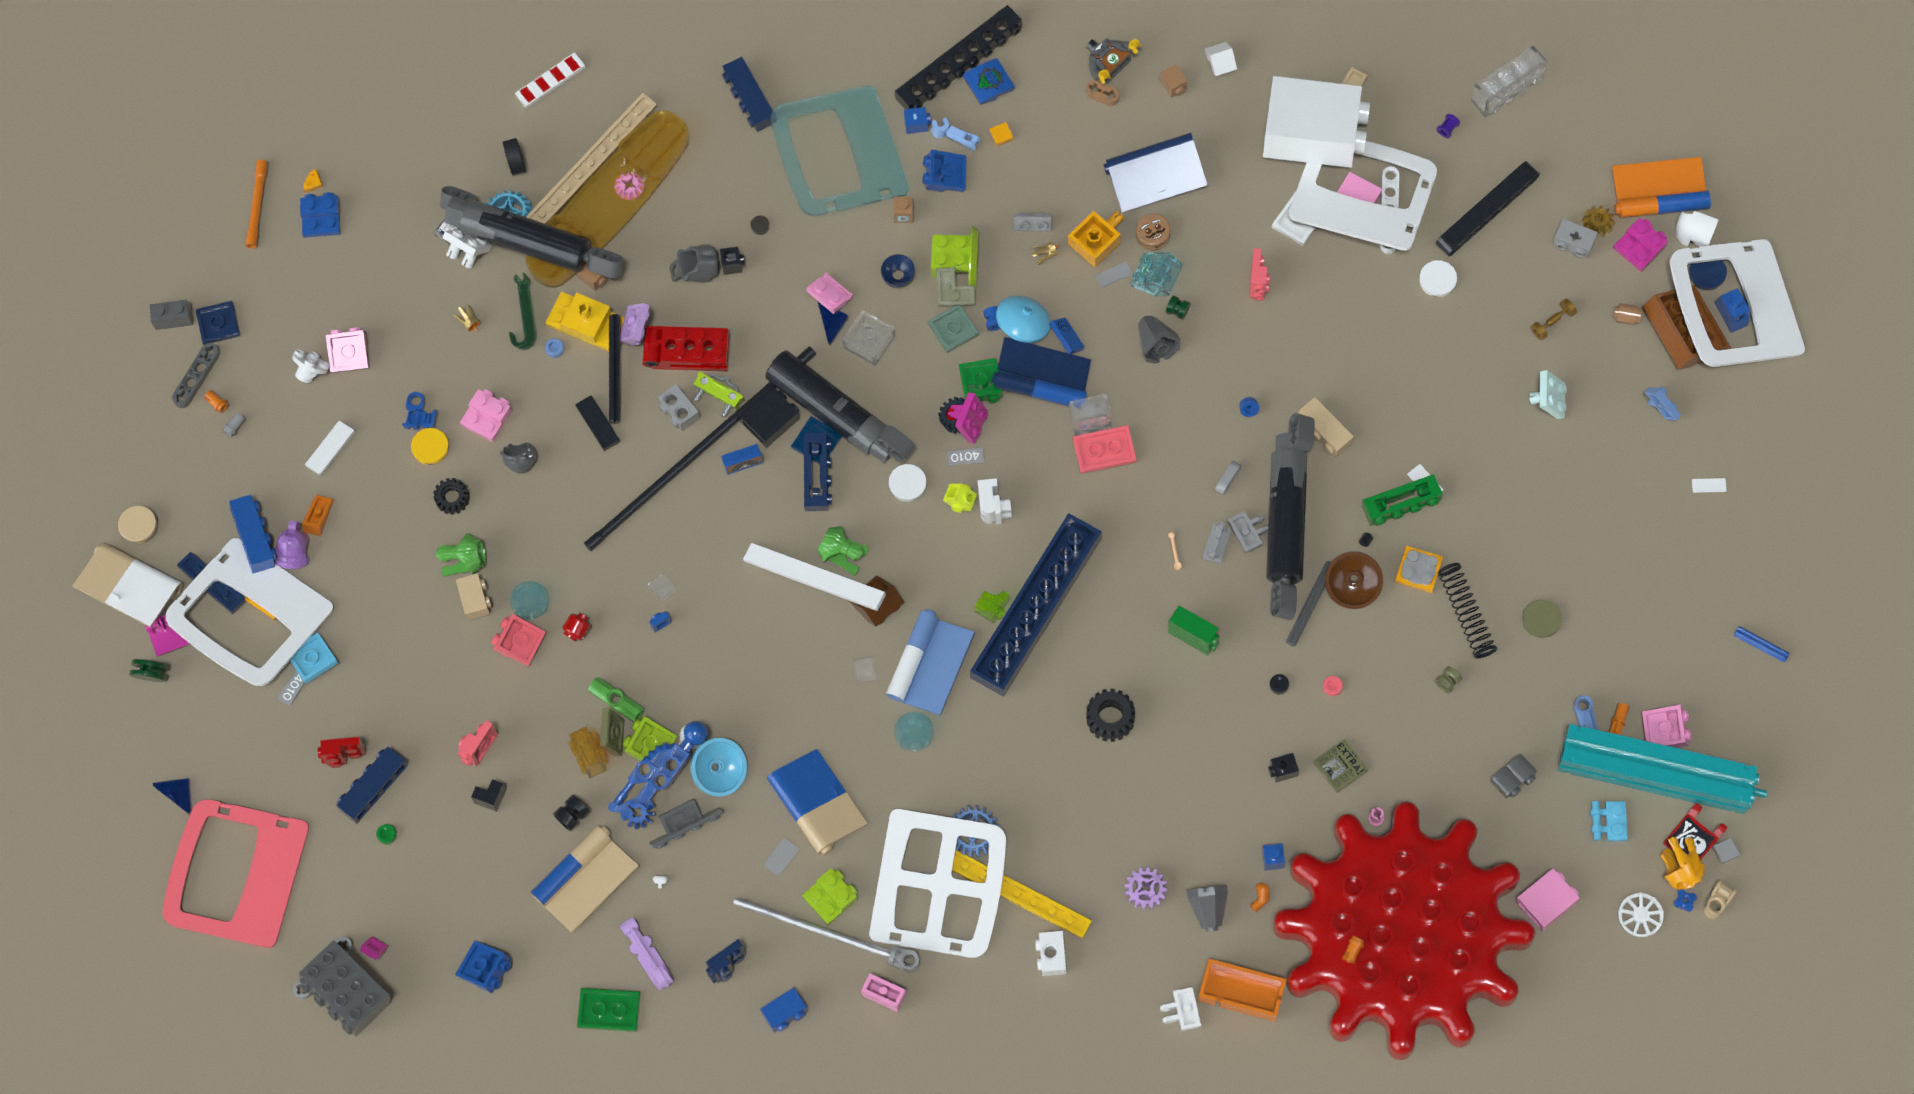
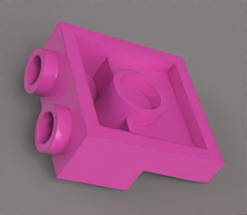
M1641 218L1613 246L1614 250L1640 272L1666 248L1668 243L1666 240L1667 236L1662 231H1655L1648 219L1642 220Z

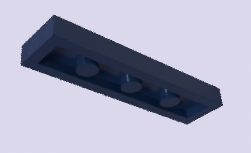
M190 552L177 564V567L191 580H194L206 565ZM214 581L205 591L231 614L246 602L245 598L235 589L220 581Z

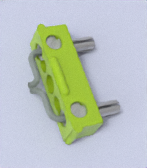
M698 372V377L694 382V386L698 388L692 398L694 401L698 402L703 392L726 404L720 413L723 417L727 416L731 408L738 410L741 403L745 402L744 397L738 393V387L730 383V378L727 376L721 378L715 374L707 376ZM713 376L721 381L726 380V383L729 386L735 388L736 391L712 379L711 377Z

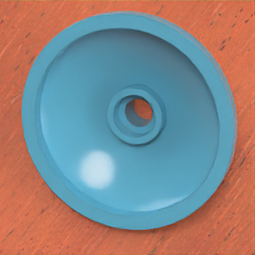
M1026 296L1007 297L1001 301L996 311L999 327L1009 337L1017 341L1026 343L1037 342L1045 338L1050 330L1049 324L1051 320L1048 312L1039 302Z
M709 739L702 743L693 754L691 760L692 778L697 787L708 795L726 796L732 794L742 785L746 777L747 761L745 754L735 742L729 739ZM714 763L717 766L716 770L712 769Z

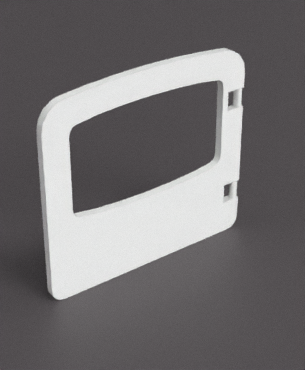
M1368 141L1365 143L1364 154L1355 153L1393 163L1420 174L1411 204L1407 209L1363 201L1320 187L1316 184L1322 164L1306 163L1289 209V218L1291 220L1403 251L1411 249L1437 175V168L1430 160ZM1422 182L1429 183L1427 189L1421 187ZM1407 226L1413 227L1412 233L1405 232Z
M1761 239L1750 242L1701 246L1691 249L1685 248L1676 250L1672 254L1670 268L1678 300L1700 359L1705 364L1711 367L1797 357L1805 352L1800 330L1772 246L1768 240ZM1751 246L1752 251L1745 252L1744 247ZM1699 252L1700 257H1692L1691 253ZM1725 259L1732 262L1752 315L1758 341L1757 346L1715 350L1697 308L1687 264Z
M234 538L222 548V551L212 559L183 591L182 595L171 604L166 611V620L169 627L208 658L250 684L263 686L270 683L332 614L333 605L329 600L275 563L274 568L252 574L240 539ZM226 554L229 558L222 564L219 560ZM214 581H220L245 595L272 614L292 632L289 638L261 668H257L233 655L203 634L184 617L185 613ZM186 596L189 597L191 600L183 606L181 602Z

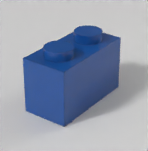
M792 988L760 1009L774 1033L776 1031H784L789 1027V1023L794 1020H801L806 1016L805 1013L808 1012L807 1007L795 988Z

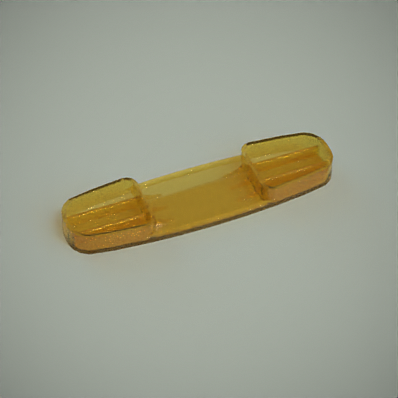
M660 110L652 113L620 141L618 150L585 183L562 212L551 217L547 225L589 238L592 244L591 248L598 247L604 249L645 205L683 155L690 139L685 122L670 111ZM628 171L631 172V176L637 173L638 176L636 178L642 177L643 180L640 183H644V187H640L643 190L642 194L638 192L637 195L639 197L637 198L634 195L631 196L632 200H628V196H625L624 199L621 198L622 193L619 195L616 193L619 188L615 189L614 185L619 184L616 182V179H622L621 173L627 176ZM630 181V183H624L626 185V190L629 187H634L632 185V181ZM526 255L525 261L530 275L546 287H560L577 274L576 271Z

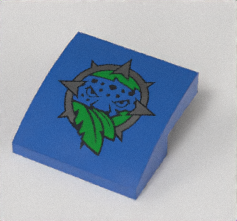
M998 58L980 64L963 74L964 79L980 104L994 101L998 95L1011 92L1015 88Z

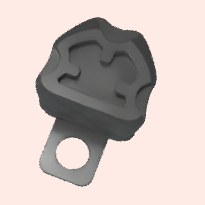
M703 244L690 246L685 250L680 249L677 252V259L670 265L672 281L676 282L680 277L685 281H712V277L717 275L719 268L715 247ZM675 266H677L678 269L676 276L674 274Z

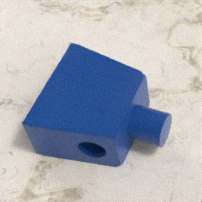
M1738 288L1721 295L1714 302L1730 333L1748 326L1750 309Z

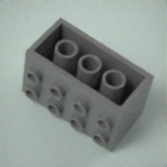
M334 940L299 972L300 987L307 994L311 992L315 997L314 1001L320 1007L325 1006L329 1011L328 1015L334 1021L339 1020L342 1024V1029L348 1035L352 1033L356 1037L390 1005L389 994Z

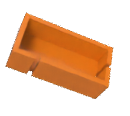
M1209 958L1198 1002L1216 1006L1217 1002L1220 1003V1008L1276 1022L1286 979Z

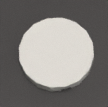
M1442 260L1429 262L1421 270L1420 286L1428 295L1444 297L1454 290L1457 283V273L1454 267Z
M904 464L892 471L888 484L892 495L896 499L911 502L923 495L926 490L927 481L924 472L919 467Z

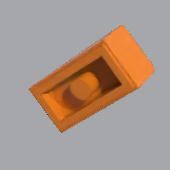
M315 495L302 522L303 532L321 536L334 499Z

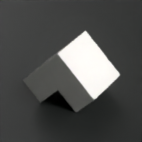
M1227 42L1205 48L1207 60L1210 62L1212 73L1215 76L1237 70L1232 47Z

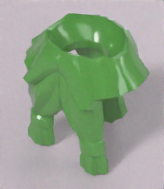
M837 526L828 528L823 541L818 546V554L823 563L829 560L854 576L857 574L859 567L847 561L845 555L854 561L860 559L862 555L865 556L869 547L846 538L843 527Z
M466 533L464 538L455 546L441 545L436 553L437 559L442 562L450 559L460 560L456 565L442 567L443 577L472 571V574H475L486 562V551L483 543L479 538L474 537L470 533Z

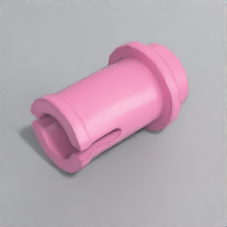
M1376 807V810L1375 808L1372 809L1368 817L1371 825L1379 826L1383 823V810L1379 807Z

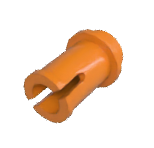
M209 390L205 394L204 400L209 402L216 412L222 413L227 409V401L221 399L214 391Z
M1353 936L1352 939H1349L1350 944L1343 959L1354 964L1360 949L1364 947L1362 945L1364 941Z

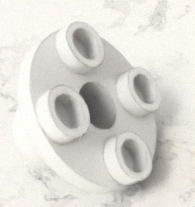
M296 349L292 356L293 361L299 366L295 376L304 383L312 382L317 374H326L330 364L319 358L320 355L314 351L306 353Z

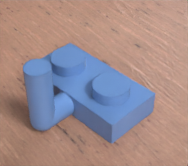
M1662 386L1660 388L1649 387L1644 392L1649 398L1648 404L1656 407L1665 419L1677 421L1681 414L1678 412L1677 406L1667 398V390Z

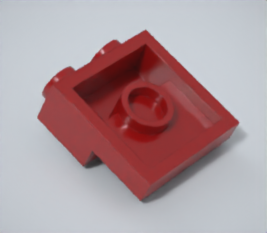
M360 737L320 740V747L317 748L318 758H321L322 764H327L331 768H339L347 764V757L357 759L362 755H366V747Z

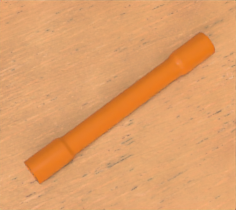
M257 160L250 222L245 244L250 249L257 247L262 195L268 162L265 160Z

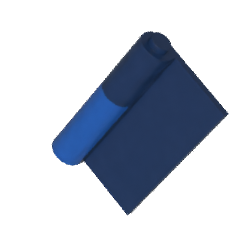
M1004 337L997 372L993 373L991 383H994L995 388L1082 410L1087 395L1085 389L1091 359Z

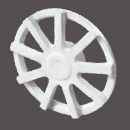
M1636 893L1623 900L1619 907L1618 917L1621 926L1629 934L1637 937H1647L1659 930L1663 922L1664 912L1655 897L1644 893ZM1639 897V907L1631 899ZM1643 898L1651 900L1646 907H1643ZM1628 902L1634 910L1623 909L1624 905ZM1653 903L1658 908L1657 911H1648ZM1622 913L1630 914L1632 918L1623 922ZM1660 914L1659 923L1650 918V915ZM1635 921L1634 930H1629L1626 925ZM1647 921L1656 925V928L1651 932L1647 926ZM1639 924H1643L1646 933H1637Z

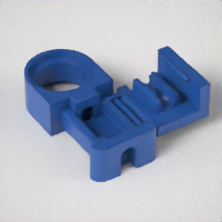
M420 392L410 393L405 406L408 411L406 423H402L404 429L409 430L411 427L413 430L418 431L420 427L435 428L437 411L433 409L432 414L426 413L424 411L425 399ZM414 397L421 398V403L419 405H412L411 400Z

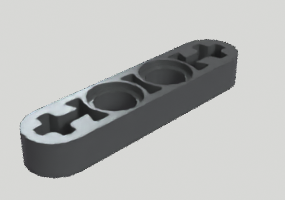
M207 343L202 347L173 393L172 400L178 408H186L191 403L218 360L220 351L214 343ZM212 349H213L214 354H211V353H210L209 356H208L207 351H208V350H209V351H212ZM199 364L206 365L205 370L202 372L196 371V367ZM190 379L196 380V384L193 387H187L186 383ZM184 396L185 400L179 402L178 397L182 398Z

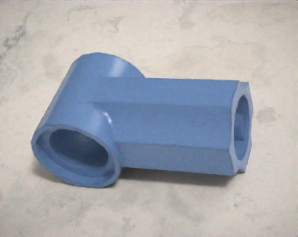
M1586 695L1578 697L1573 705V711L1577 716L1579 727L1599 730L1592 708V699ZM1578 703H1585L1588 709H1580Z

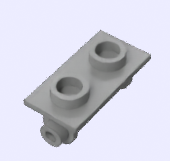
M1018 212V214H1014V231H1051L1052 214H1048V212L1035 213V216H1031V213Z
M1213 523L1202 559L1221 564L1232 530L1226 527V523Z

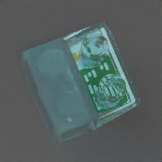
M1170 252L1144 253L1136 272L1133 274L1130 286L1154 296H1169L1183 263Z

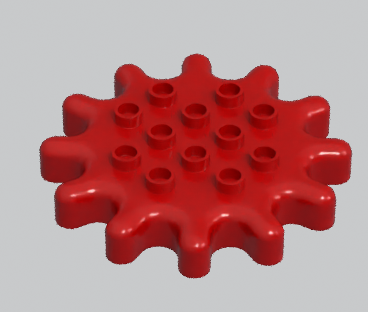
M1408 801L1401 802L1396 806L1392 817V829L1389 833L1382 836H1373L1367 833L1356 816L1352 814L1341 815L1335 823L1334 836L1342 853L1334 861L1324 862L1308 853L1296 855L1291 863L1290 873L1294 881L1309 891L1311 902L1302 909H1282L1276 914L1273 924V930L1277 937L1283 940L1300 941L1309 950L1310 958L1308 961L1294 968L1288 976L1287 988L1291 995L1302 998L1320 990L1329 992L1338 1003V1008L1332 1016L1329 1025L1331 1037L1336 1041L1346 1042L1353 1037L1363 1023H1379L1387 1031L1388 1052L1397 1060H1406L1411 1056L1415 1048L1416 1031L1423 1025L1431 1024L1440 1027L1448 1041L1455 1047L1462 1048L1470 1044L1475 1034V1026L1468 1014L1467 1005L1474 999L1484 998L1500 1007L1511 1006L1517 998L1519 986L1513 978L1499 969L1497 957L1504 951L1526 950L1530 947L1535 937V928L1529 921L1507 918L1502 915L1498 908V900L1512 892L1518 884L1520 872L1516 865L1504 862L1490 869H1481L1475 866L1469 857V851L1474 845L1478 832L1476 825L1471 820L1461 819L1452 826L1445 837L1433 839L1421 831L1419 809L1415 804ZM1353 936L1364 941L1362 944L1364 947L1360 949L1354 964L1343 959L1350 944L1349 939H1352Z

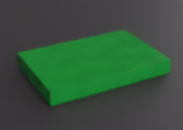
M581 988L577 1028L637 1032L640 991Z

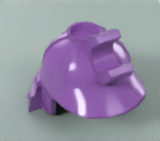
M290 520L288 529L282 531L278 537L274 550L277 559L274 560V563L279 567L298 569L309 563L308 557H306L308 535L299 530L300 522Z

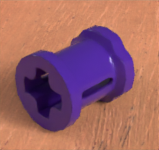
M1448 113L1445 116L1444 122L1436 130L1444 138H1450L1451 132L1460 125V121L1456 116Z

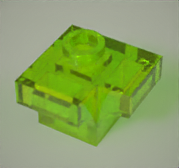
M984 590L974 605V610L977 614L995 623L1005 613L1004 608L1010 601L1009 594L1002 591L999 594L993 595Z

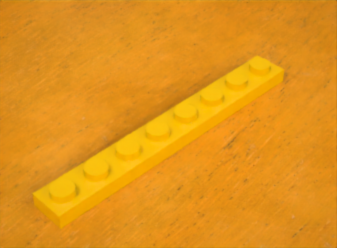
M955 850L952 872L971 882L985 883L988 866ZM1003 875L1000 897L1083 940L1092 920Z

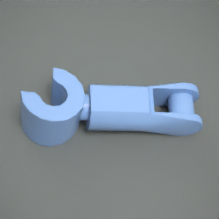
M945 117L942 127L938 126L937 121L934 119L932 121L931 132L936 138H943L947 135V138L973 151L976 150V144L981 141L977 135L965 132L953 125L949 127V121Z

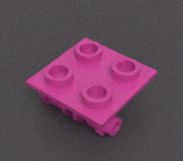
M166 615L158 617L151 628L145 625L157 657L190 644L169 627Z

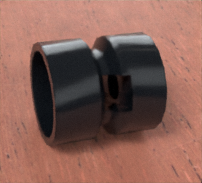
M573 794L564 802V807L560 806L553 813V816L570 832L578 825L579 819L583 820L590 813L589 809Z

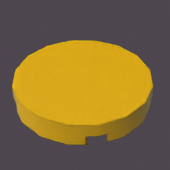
M435 428L422 429L416 433L411 442L413 456L418 462L425 465L438 464L444 460L449 451L447 437L442 431Z

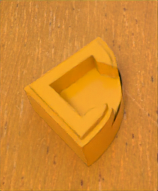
M316 169L308 174L304 182L305 193L323 187Z

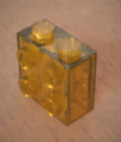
M586 726L569 734L571 741L568 743L583 775L587 773L590 779L607 771L605 764L608 762L593 730L589 732Z

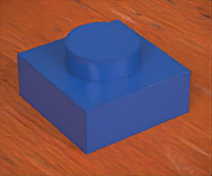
M666 611L652 616L649 623L656 633L669 625L671 621Z

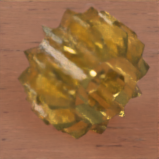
M1600 205L1599 209L1592 206L1591 210H1586V216H1583L1582 219L1584 222L1583 227L1594 230L1603 237L1606 235V232L1610 233L1612 231L1615 221L1613 220L1614 214L1609 213V208L1603 210V206Z

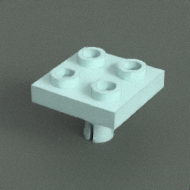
M1548 370L1540 371V391L1529 394L1531 404L1540 403V408L1556 419L1565 418V393L1567 391L1565 382Z

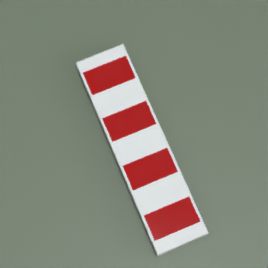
M574 52L517 91L515 95L527 109L586 67Z

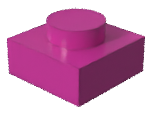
M371 936L361 945L360 951L368 957L377 960L387 951L388 945Z

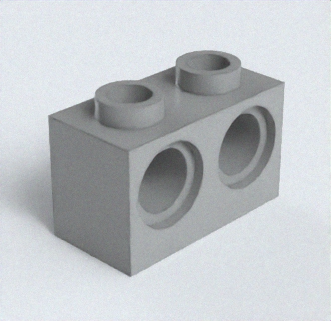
M676 384L658 397L659 409L663 414L667 413L671 417L669 420L675 428L679 427L681 431H684L700 419L698 410ZM669 400H676L674 404H668ZM682 413L688 414L685 418H679V415Z

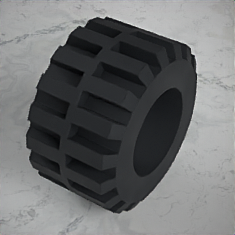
M1104 689L1101 694L1097 692L1095 698L1091 697L1086 712L1087 726L1090 727V732L1095 733V737L1098 739L1102 737V741L1106 742L1107 739H1111V742H1115L1116 738L1122 740L1124 735H1129V731L1133 729L1135 723L1134 703L1132 700H1129V696L1127 694L1124 696L1123 691L1120 690L1117 693L1115 689H1111V692H1107ZM1113 707L1122 713V718L1116 723H1106L1100 719L1099 713L1105 708Z

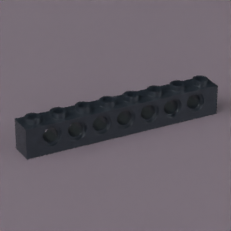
M1006 5L896 89L895 99L904 109L922 107L923 103L927 100H932L940 90L948 88L953 80L961 78L966 70L970 67H975L979 60L991 55L996 47L1004 45L1009 37L1017 35L1022 29V19L1009 5ZM1002 26H1003V27H1006L1004 30L998 29L999 27H1002ZM986 37L992 38L991 40H988V41H987V40H984ZM972 48H977L978 50H977V51H971L970 49H972ZM957 59H963L964 61H962V62H957L956 60H957ZM949 70L948 73H943L942 71ZM931 80L935 81V83L929 84L927 82ZM916 91L921 92V94L915 95L913 93Z

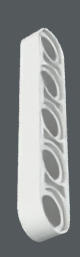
M1387 167L1383 170L1381 205L1398 208L1399 171L1395 167ZM1386 173H1394L1396 175L1395 179H1387L1385 177ZM1388 189L1394 190L1395 195L1393 197H1388L1385 194V191ZM1380 244V249L1386 254H1391L1396 250V248H1386Z

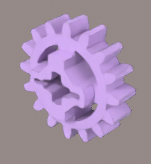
M1140 867L1139 873L1132 871L1133 877H1127V882L1130 884H1125L1124 886L1128 890L1125 892V896H1130L1128 902H1135V908L1141 905L1143 911H1145L1146 906L1153 910V904L1159 907V899L1164 901L1165 896L1163 894L1167 893V889L1163 888L1167 885V882L1161 881L1163 874L1157 876V869L1150 872L1149 867L1146 868V871H1143ZM1136 883L1138 888L1133 893V884ZM1157 885H1158V886H1159V892H1158V894L1156 895V892L1154 891V889H1155V888L1157 887ZM1142 886L1149 887V891H1142Z

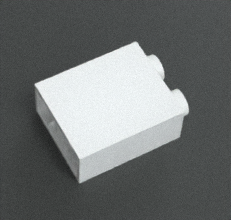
M1273 76L1263 157L1352 168L1354 153L1364 154L1367 135L1366 131H1357V124H1368L1370 102L1360 101L1362 86Z

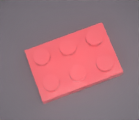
M1128 425L1072 436L1080 474L1132 464L1137 461Z

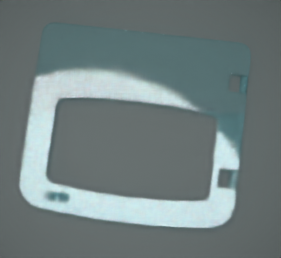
M863 86L778 105L773 109L771 123L780 158L800 209L811 216L822 215L827 212L840 211L890 198L894 199V197H903L908 193L909 186L874 87ZM832 109L836 112L849 141L857 166L861 189L827 198L815 199L807 186L798 163L787 120L792 117ZM889 189L890 194L880 195L879 191ZM834 201L835 206L828 208L825 207L824 203Z

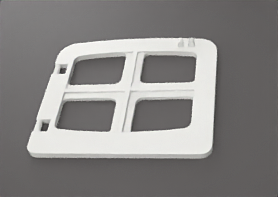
M902 809L893 810L889 817L869 931L870 938L875 942L969 958H977L983 955L989 946L1001 894L1006 853V836L1004 831L993 824ZM914 828L942 833L937 870L932 875L905 871L901 868L911 830ZM959 836L984 839L989 842V860L985 883L959 880L952 877L951 872L957 838ZM900 885L931 891L932 900L926 932L918 933L900 930L895 927L897 890ZM950 894L982 899L978 924L973 939L970 941L943 937L941 935L946 901ZM891 932L902 934L901 941L890 939ZM951 942L962 944L961 951L950 949Z

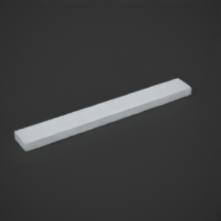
M751 543L743 558L746 563L878 611L886 596L885 592L753 543Z

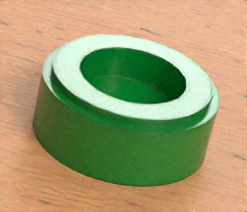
M384 824L377 829L376 836L380 843L389 845L396 840L397 833L393 826Z

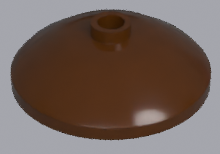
M1357 551L1346 552L1337 556L1328 566L1325 575V585L1329 596L1337 604L1349 609H1360L1372 604L1380 595L1383 587V573L1379 564L1371 556ZM1357 575L1358 579L1356 581L1351 580V576Z

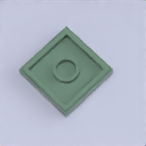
M956 305L928 321L929 327L946 353L979 336L978 330L961 305Z

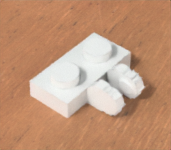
M1193 987L1173 991L1175 1002L1160 1006L1162 1012L1177 1009V1014L1164 1017L1163 1023H1172L1179 1020L1181 1031L1201 1027Z

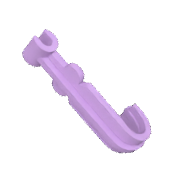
M633 917L620 924L622 932L632 942L630 945L631 953L638 954L639 962L659 991L663 988H669V985L675 981L655 948L650 947L652 944L651 938L641 935L638 930L639 926Z

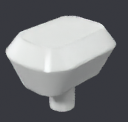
M655 875L653 877L654 883H658V888H662V884H666L669 879L664 875Z

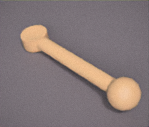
M1169 532L1168 537L1171 539L1175 559L1174 568L1180 570L1182 564L1178 559L1174 539L1176 534Z

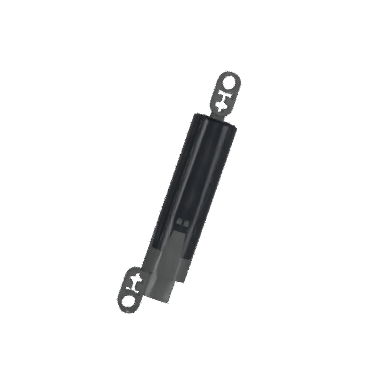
M453 186L442 188L440 207L446 210L445 223L460 228L462 233L576 272L582 271L587 264L588 270L609 278H618L621 275L623 257L602 248H591L592 244L589 238L476 201L475 195L471 192Z
M1294 413L1290 418L1289 433H1281L1276 436V451L1272 453L1266 578L1274 583L1271 589V615L1287 620H1292L1296 614L1297 588L1293 584L1303 580L1307 486L1306 452H1309L1314 445L1315 421L1312 417Z

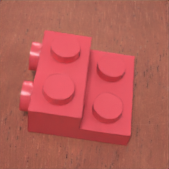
M1257 248L1253 250L1249 298L1264 300L1265 292L1269 293L1270 274H1267V267H1263L1264 256H1261V249Z
M511 614L508 618L505 616L500 624V627L503 628L500 634L496 633L491 642L494 645L492 650L507 658L511 657L525 666H529L546 632L514 614Z
M487 720L484 724L479 725L476 730V736L468 733L459 742V753L457 755L468 766L472 764L477 767L498 736L493 724Z

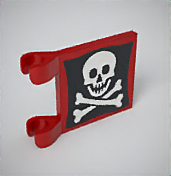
M1696 803L1663 844L1673 851L1668 839L1676 837L1682 851L1688 855L1689 850L1685 839L1691 837L1695 841L1696 852L1702 860L1725 833L1727 826L1721 823L1714 833L1709 831L1694 819L1702 809V806Z

